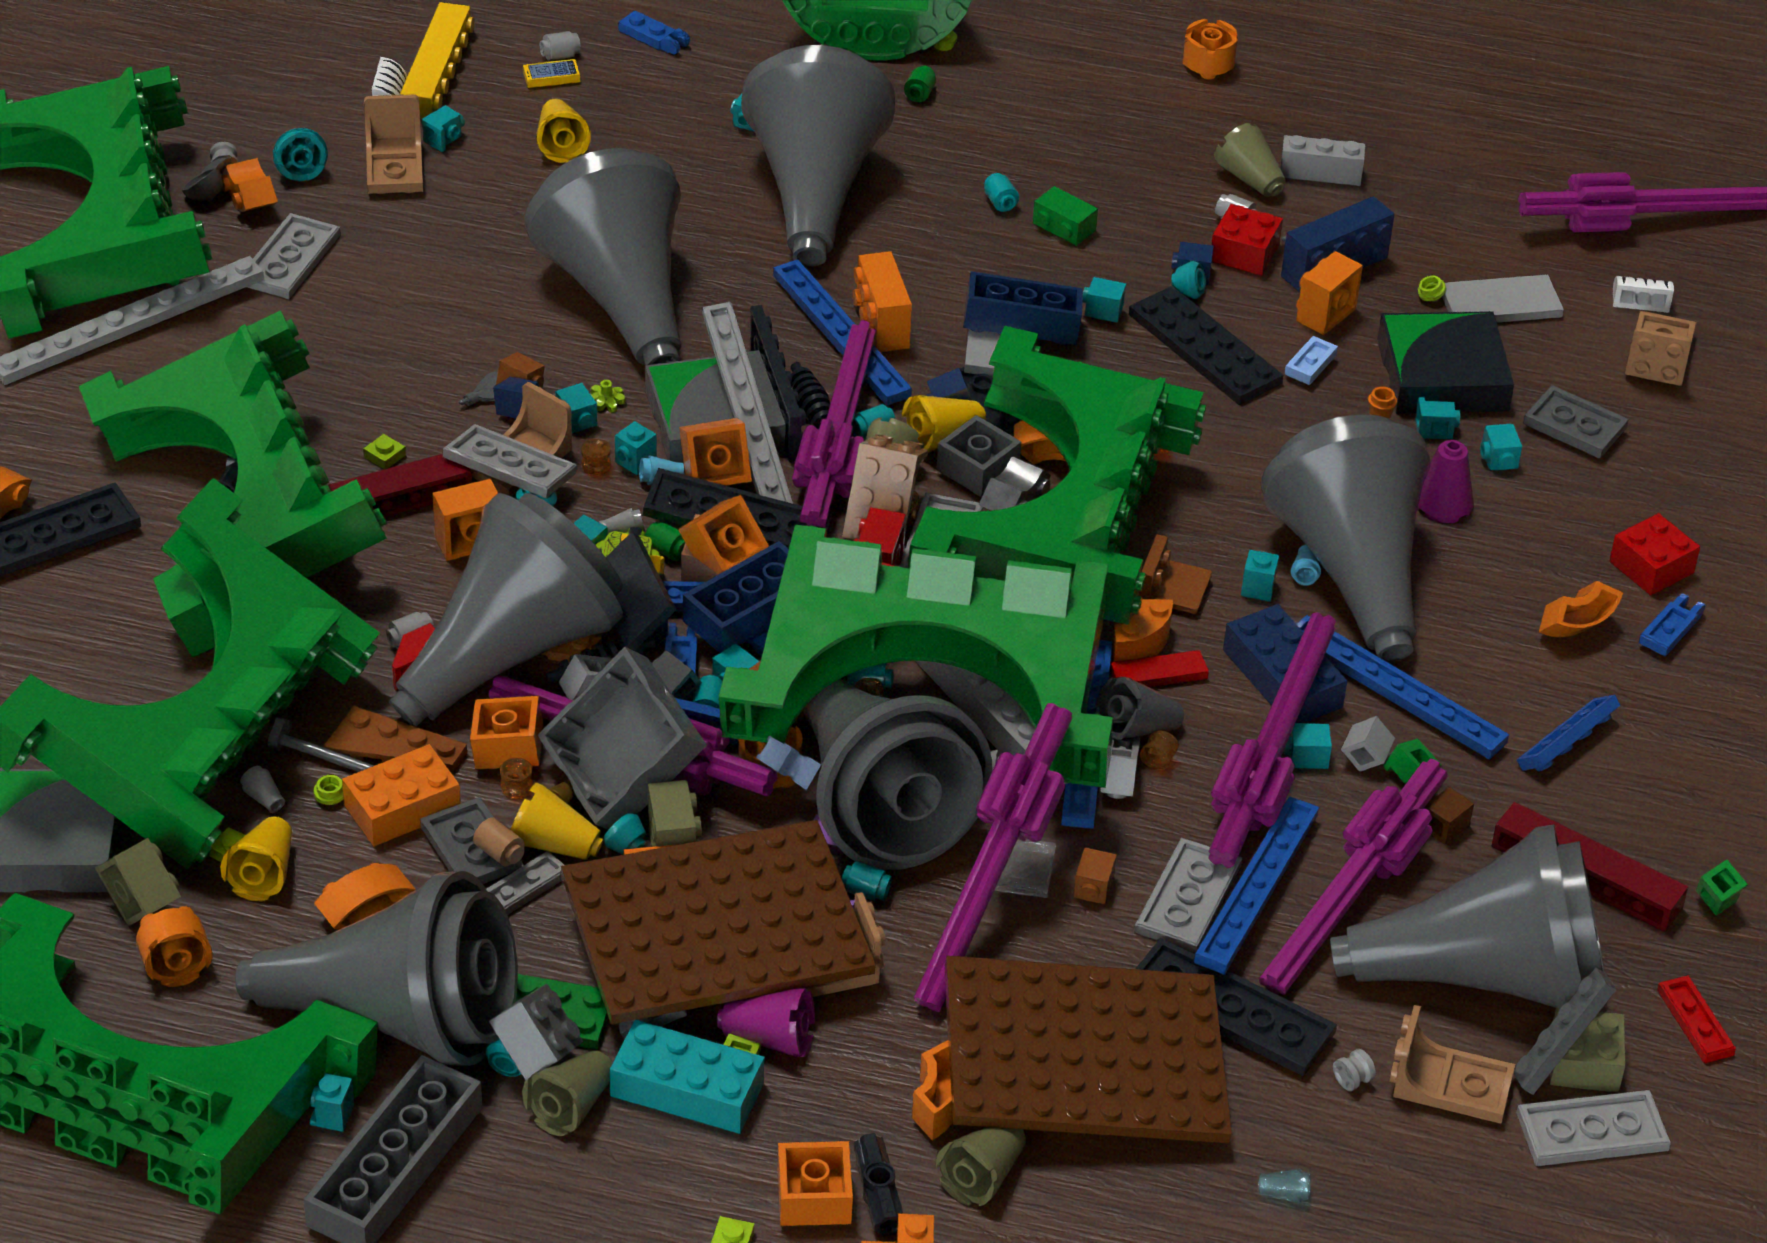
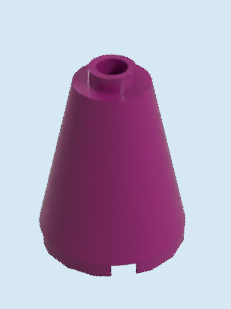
M1457 440L1442 442L1438 446L1431 460L1430 470L1424 481L1417 510L1419 511L1420 508L1424 511L1425 517L1429 520L1439 523H1455L1459 521L1460 517L1466 515L1467 518L1471 514L1474 499L1468 449Z
M798 988L726 1002L723 1009L718 1011L717 1025L719 1029H722L726 1037L728 1034L740 1036L761 1044V1047L795 1057H806L810 1051L813 1035H807L809 1024H815V1010L812 994L807 989Z

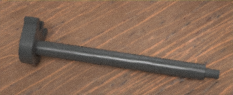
M276 717L268 738V747L277 751L281 750L283 746H287L357 772L374 766L288 735L292 724H290V720L282 717Z

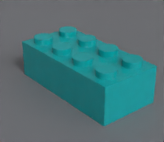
M634 1020L610 1067V1096L740 1134L764 1084L765 1057Z

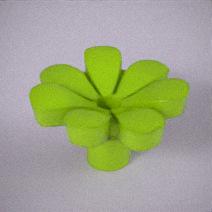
M603 380L600 386L594 385L591 388V395L597 402V411H603L607 407L610 413H615L618 411L617 404L623 405L626 402L623 389L621 387H612L610 380Z

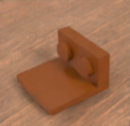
M1156 534L1142 572L1146 573L1142 592L1139 591L1138 596H1142V599L1173 600V609L1194 614L1198 613L1210 582L1212 571L1171 561V550H1167L1168 537Z

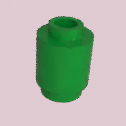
M920 66L912 71L904 85L905 95L910 100L923 102L929 97L936 84V75L933 69L928 66Z
M666 522L652 523L645 533V537L652 539V549L657 550L659 554L672 561L680 560L685 541L679 530Z

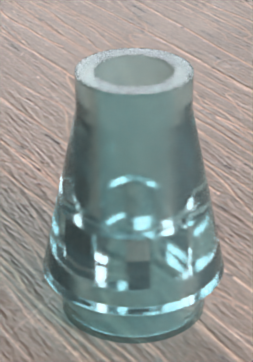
M1299 1168L1268 1174L1260 1173V1195H1269L1299 1204L1301 1200L1310 1199V1172H1302V1169Z

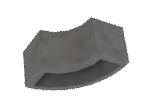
M1011 457L1003 472L996 478L990 479L979 505L989 510H999L1032 501L1048 492L1051 484L1049 480L1051 475L1043 469Z

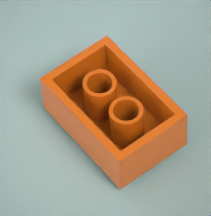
M892 251L858 255V267H854V280L857 284V289L853 290V301L855 306H859L860 320L870 322L869 328L876 329L873 345L880 352L910 349L912 303Z
M430 744L342 778L344 806L373 847L421 828L420 818L461 804L460 784Z

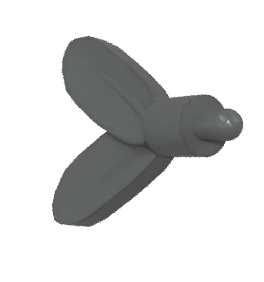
M491 372L485 375L475 390L464 395L459 404L470 406L479 402V400L495 401L493 387L496 386L498 372Z

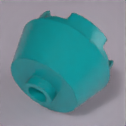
M294 128L285 132L279 137L273 149V161L277 170L286 178L295 181L311 180L318 176L324 169L328 158V149L324 139L317 132L307 128Z

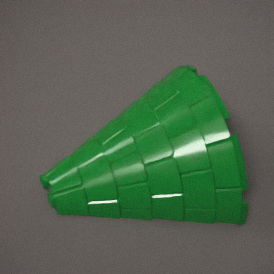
M782 0L798 25L822 45L827 44L828 46L851 51L865 60L899 59L918 50H926L943 39L959 24L972 0Z

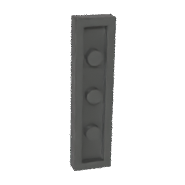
M1595 967L1591 974L1581 981L1578 991L1568 1003H1565L1560 1008L1557 1017L1551 1025L1540 1033L1536 1044L1529 1053L1519 1060L1514 1070V1075L1522 1089L1532 1095L1537 1091L1616 991L1615 986L1605 972Z

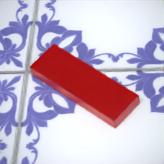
M1200 650L1110 663V672L1113 678L1120 676L1129 677L1147 687L1208 679L1209 674Z
M1689 975L1658 984L1657 991L1704 1064L1734 1056L1736 1047Z

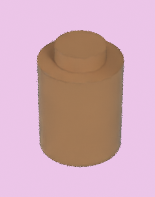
M486 819L475 831L473 837L474 844L502 866L515 864L523 857L524 840L497 819Z

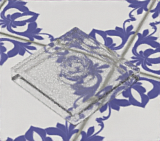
M1026 839V841L1017 840L995 891L1047 898L1056 843L1046 841L1032 842L1029 839Z

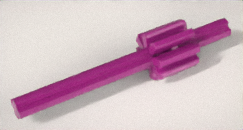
M1626 172L1572 174L1568 178L1569 189L1560 192L1520 193L1518 198L1520 203L1518 210L1521 216L1565 215V219H1570L1569 228L1573 232L1628 230L1632 224L1630 215H1635V213L1767 210V187L1635 190L1634 185L1629 186L1631 178Z
M860 320L859 325L852 324L827 418L822 419L819 429L809 425L803 432L794 465L792 481L796 487H806L805 500L799 520L800 522L807 523V526L825 527L831 504L836 503L838 494L843 498L850 497L859 443L864 441L861 436L851 437L852 423L876 335V329L869 328L870 322Z
M1319 612L1311 615L1257 740L1246 739L1244 746L1240 744L1232 745L1211 790V795L1214 798L1211 803L1212 808L1216 813H1225L1208 851L1210 853L1208 859L1215 865L1223 864L1226 868L1233 867L1249 830L1260 831L1262 824L1271 827L1278 819L1294 781L1292 771L1295 766L1291 758H1281V755L1336 628L1334 625L1336 621L1330 615L1323 617Z
M497 675L494 678L493 687L489 690L490 699L539 696L542 718L550 721L569 703L574 701L502 675ZM689 718L707 746L672 781L687 780L689 791L701 796L710 794L712 784H719L720 780L767 797L773 792V784L777 781V771L730 755V752L725 750L730 742V738L722 737V731L719 728Z
M1047 703L1025 753H1016L1015 756L1009 752L1000 754L976 806L977 816L980 820L990 823L992 826L915 993L914 1001L917 1004L928 1007L932 1011L940 1012L946 999L944 966L946 955L965 957L1017 840L1026 841V839H1029L1032 842H1038L1042 839L1065 788L1063 776L1059 772L1049 769L1073 718L1071 717L1072 713L1068 709L1059 708L1053 703Z
M1429 759L1428 762L1423 761L1400 792L1395 786H1387L1383 792L1375 790L1343 831V837L1347 840L1343 848L1346 854L1351 856L1260 976V985L1267 987L1268 991L1278 996L1280 994L1285 995L1373 876L1376 874L1380 879H1389L1392 874L1396 876L1402 875L1432 834L1433 830L1428 824L1433 818L1429 810L1424 808L1448 777L1447 770L1440 768V762L1434 759Z

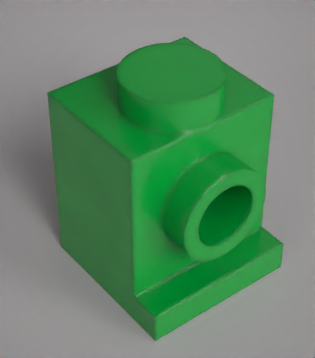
M1417 738L1397 744L1383 767L1387 771L1393 769L1400 780L1406 784L1423 761L1428 762L1429 759H1437Z
M1726 859L1701 876L1696 892L1717 916L1737 902L1741 891L1748 884Z

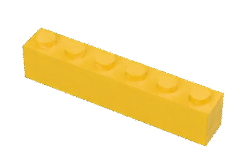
M442 2L438 4L400 92V95L414 94L419 97L420 119L440 109L442 106V96L448 93L449 79L454 78L455 65L461 61L462 48L467 47L468 34L474 30L475 20L474 17H471L470 6Z

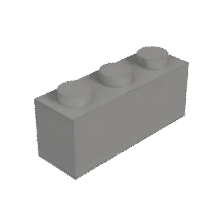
M1284 135L1280 169L1285 178L1360 186L1365 144L1354 141L1345 142L1327 138L1317 139L1299 135Z

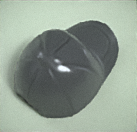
M225 157L212 161L200 174L183 187L182 192L193 201L212 202L224 189L221 171L232 158Z

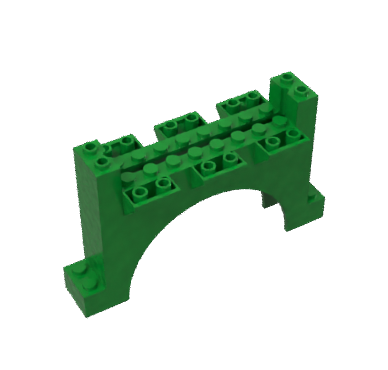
M169 66L134 74L132 67H128L119 78L14 102L13 98L8 99L5 89L0 90V170L16 167H48L74 173L92 183L83 203L57 229L22 249L0 256V317L8 339L42 331L41 319L46 318L45 312L163 283L176 286L180 284V279L210 272L208 261L213 260L209 243L203 244L202 238L206 237L202 220L196 222L193 211L174 215L172 199L169 190L166 191L164 175H167L168 172L164 161V150L162 144L157 139L158 132L185 126L183 114H188L184 97L179 98L177 93L181 92L178 76H172Z
M281 310L249 326L244 324L239 327L237 332L125 385L123 379L117 381L112 371H109L79 386L91 420L95 427H100L106 437L116 462L147 450L184 445L214 449L237 460L238 476L234 493L244 501L238 510L242 515L235 526L306 578L387 539L382 528L387 523L379 508L373 510L372 506L376 505V502L369 488L362 490L357 479L331 491L328 485L326 486L330 481L323 467L318 466L321 464V461L315 449L308 446L311 443L302 428L305 425L298 411H295L297 407L289 392L284 391L286 389L284 380L310 368L306 360V356L310 355L303 339L296 340L295 337L300 334L293 320L289 319L286 321ZM176 564L164 573L154 577L153 580L168 619L192 658L214 648L215 639L209 611L201 594L185 571Z
M1004 326L989 361V365L994 366L992 385L985 399L984 406L1013 415L1039 430L1061 452L1069 466L1070 472L1056 487L1032 501L1005 509L967 512L943 510L927 506L910 544L908 568L910 569L913 548L976 556V577L994 578L1003 581L1006 578L1008 560L1072 568V587L1077 560L1108 564L1107 601L1104 619L1129 625L1132 614L1138 615L1142 596H1138L1137 593L1138 591L1142 592L1146 573L1141 572L1143 559L1120 554L1122 550L1127 551L1131 534L1128 532H1134L1138 515L1134 514L1133 510L1138 509L1141 496L1148 495L1151 478L1148 477L1155 476L1158 460H1155L1154 454L1158 455L1159 449L1190 455L1193 444L1199 445L1203 428L1198 427V422H1203L1207 405L1202 404L1204 392L1165 383L1166 378L1162 377L1151 380L1042 354L1041 346H1037L1038 333Z
M214 478L208 482L177 516L176 519L182 524L161 548L189 576L209 611L215 639L212 670L193 687L174 697L141 705H110L84 700L61 692L30 674L0 706V767L8 773L16 764L22 766L32 755L143 838H148L151 843H154L162 852L187 870L196 860L199 863L205 860L213 849L212 845L222 833L218 827L224 816L205 803L208 799L206 796L217 783L215 780L236 768L243 758L242 754L246 750L250 751L259 740V734L270 721L268 718H271L273 714L276 715L280 710L284 711L295 697V692L297 690L301 691L311 679L310 675L317 666L344 685L352 675L358 678L368 665V660L378 647L374 643L380 634L371 625L235 526L242 515L238 510L244 500Z
M795 525L759 670L726 666L719 693L722 737L767 743L768 736H771L784 744L792 725L803 708L818 693L838 679L861 669L884 663L899 661L936 662L968 670L996 684L1020 705L1033 724L1034 729H1036L1047 703H1053L1059 708L1068 709L1072 713L1071 717L1073 718L1049 770L1059 772L1065 779V783L1106 788L1111 760L1113 717L1100 714H1086L1106 609L1108 564L1077 560L1071 587L1072 568L1008 560L1006 578L1003 581L994 578L976 577V556L913 548L910 569L900 566L882 565L881 544L827 538L826 528Z
M14 893L0 907V1125L25 1134L36 1112L55 1119V1146L117 1168L121 1164L127 1146L148 1153L149 1181L189 1195L190 1204L221 1215L309 1108L313 1089L315 1086H319V1081L324 1077L325 1073L352 1078L354 1098L359 1096L376 1074L378 1022L319 1000H315L304 1012L277 1029L251 1039L230 1044L176 1047L143 1042L110 1031L82 1014L69 1001L61 989L66 976L75 967V961L57 955L55 951L65 929L74 920V913L18 893Z

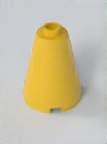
M551 99L543 105L536 140L539 149L549 160L564 163L569 162L581 153L583 155L587 151L591 142V131L586 120L561 99Z
M916 395L906 400L902 410V417H906L907 424L918 432V440L921 444L924 442V449L928 450V453L938 449V443L975 415L986 420L985 409L979 402L973 400Z
M536 782L529 790L535 793L532 800L524 799L514 819L511 831L524 840L526 847L587 860L590 855L596 857L604 839L599 837L601 830L547 787Z
M268 817L226 851L220 865L221 877L224 882L228 880L233 886L232 891L236 895L250 901H265L282 890L287 876L293 834L289 823L280 817Z

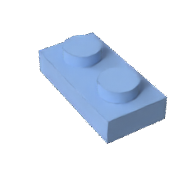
M1312 336L1286 365L1285 375L1310 385L1336 357L1338 346Z

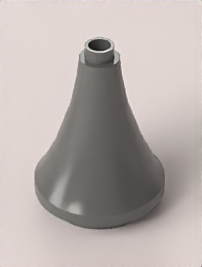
M805 45L782 51L753 68L743 84L741 107L746 122L754 130L766 152L778 185L786 222L787 246L793 252V259H798L804 266H818L826 261V254L834 246L837 225L847 193L864 159L893 122L895 92L887 76L859 55L833 46Z
M625 148L597 150L576 157L563 164L542 183L538 192L530 201L525 213L524 222L529 239L538 253L554 261L573 276L608 313L625 338L638 363L653 365L680 361L678 351L681 348V340L675 320L670 285L671 240L676 211L681 199L679 183L671 166L660 157Z
M1378 415L1342 416L1315 424L1289 439L1266 467L1261 478V489L1268 510L1284 522L1309 547L1336 583L1358 624L1366 646L1371 650H1375L1377 657L1384 661L1395 662L1408 657L1414 650L1412 640L1416 636V625L1412 606L1410 564L1416 513L1424 481L1430 470V457L1424 438L1409 426L1396 423L1389 418Z
M503 493L496 494L483 507L480 527L467 566L441 621L416 659L396 683L399 691L389 700L390 705L406 722L418 727L426 717L434 721L457 701L493 677L552 648L590 635L610 631L623 617L621 605L616 598L623 590V584L619 575L596 545L574 523L545 500L531 493H525L519 500Z
M843 678L827 686L803 708L802 712L814 731L820 751L822 767L819 773L816 792L819 818L827 835L849 858L882 870L911 868L926 863L949 850L973 826L978 818L976 806L993 771L992 757L983 732L960 708L948 701L931 696H906L889 699L871 695L851 685Z
M1554 824L1535 827L1519 843L1487 866L1428 899L1380 918L1347 927V935L1330 938L1337 977L1355 974L1357 982L1386 980L1441 982L1507 993L1558 1009L1569 1002L1578 991L1581 981L1589 976L1595 967L1605 972L1581 843L1578 841L1559 845Z
M440 872L433 875L421 887L391 906L332 934L289 946L256 952L252 959L240 961L236 969L235 983L237 992L242 1000H254L257 1006L262 1008L304 1012L315 1000H319L377 1021L378 1032L393 1036L427 1053L445 1066H470L481 1062L486 1057L485 1051L487 1046L500 1039L489 1021L516 1002L518 984L517 952L511 923L498 898L488 892L481 881L470 872Z

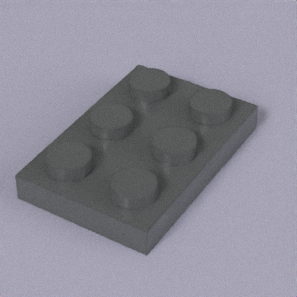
M1551 385L1525 414L1523 424L1585 451L1590 455L1601 458L1627 429L1629 419Z
M480 797L420 818L422 830L449 872L467 871L475 875L482 884L509 875L522 867L521 859L515 864L502 866L474 844L473 837L479 825L488 818H494Z

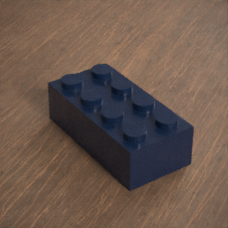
M1373 196L1287 232L1281 277L1300 292L1301 287L1299 283L1303 274L1312 270L1323 258H1327L1334 251L1362 264L1363 268L1388 258L1395 213Z
M971 271L965 301L963 328H968L974 332L988 331L1001 335L1004 326L1038 333V341L1047 340L1059 345H1076L1082 318L1083 288Z
M778 541L684 593L683 622L719 653L735 643L739 646L768 630L789 549Z
M1277 604L1226 623L1223 651L1272 706L1304 632ZM1325 655L1295 723H1305L1343 708L1347 680Z

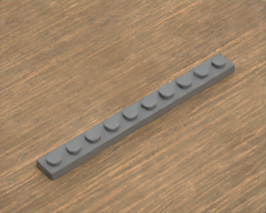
M248 256L83 322L65 331L31 343L13 352L6 353L0 356V380L4 385H7L264 280L263 270Z

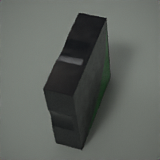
M1493 311L1381 313L1377 341L1383 365L1389 374V388L1395 392L1397 398L1396 414L1416 413L1419 397H1425V401L1454 402L1455 410L1466 412H1501L1510 410L1514 382Z

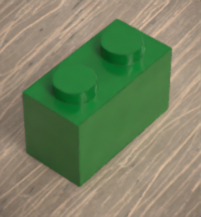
M1055 186L1034 201L1033 223L1076 246L1096 231L1098 208Z

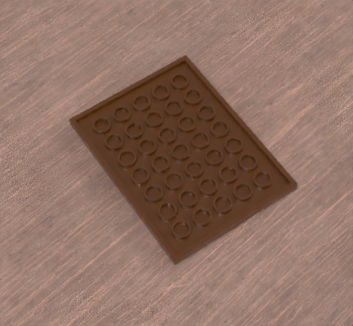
M818 820L561 866V877L611 1024L875 974L876 964Z
M946 955L944 966L953 1125L1218 1143L1230 1142L1232 1131L1214 975Z

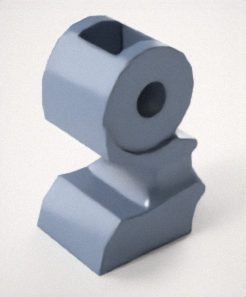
M768 736L767 744L756 758L780 774L790 776L795 783L807 790L821 764L808 756H802L799 751L786 743L783 744Z

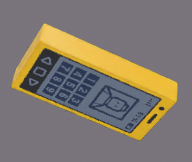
M575 59L523 65V74L528 88L580 82V73Z

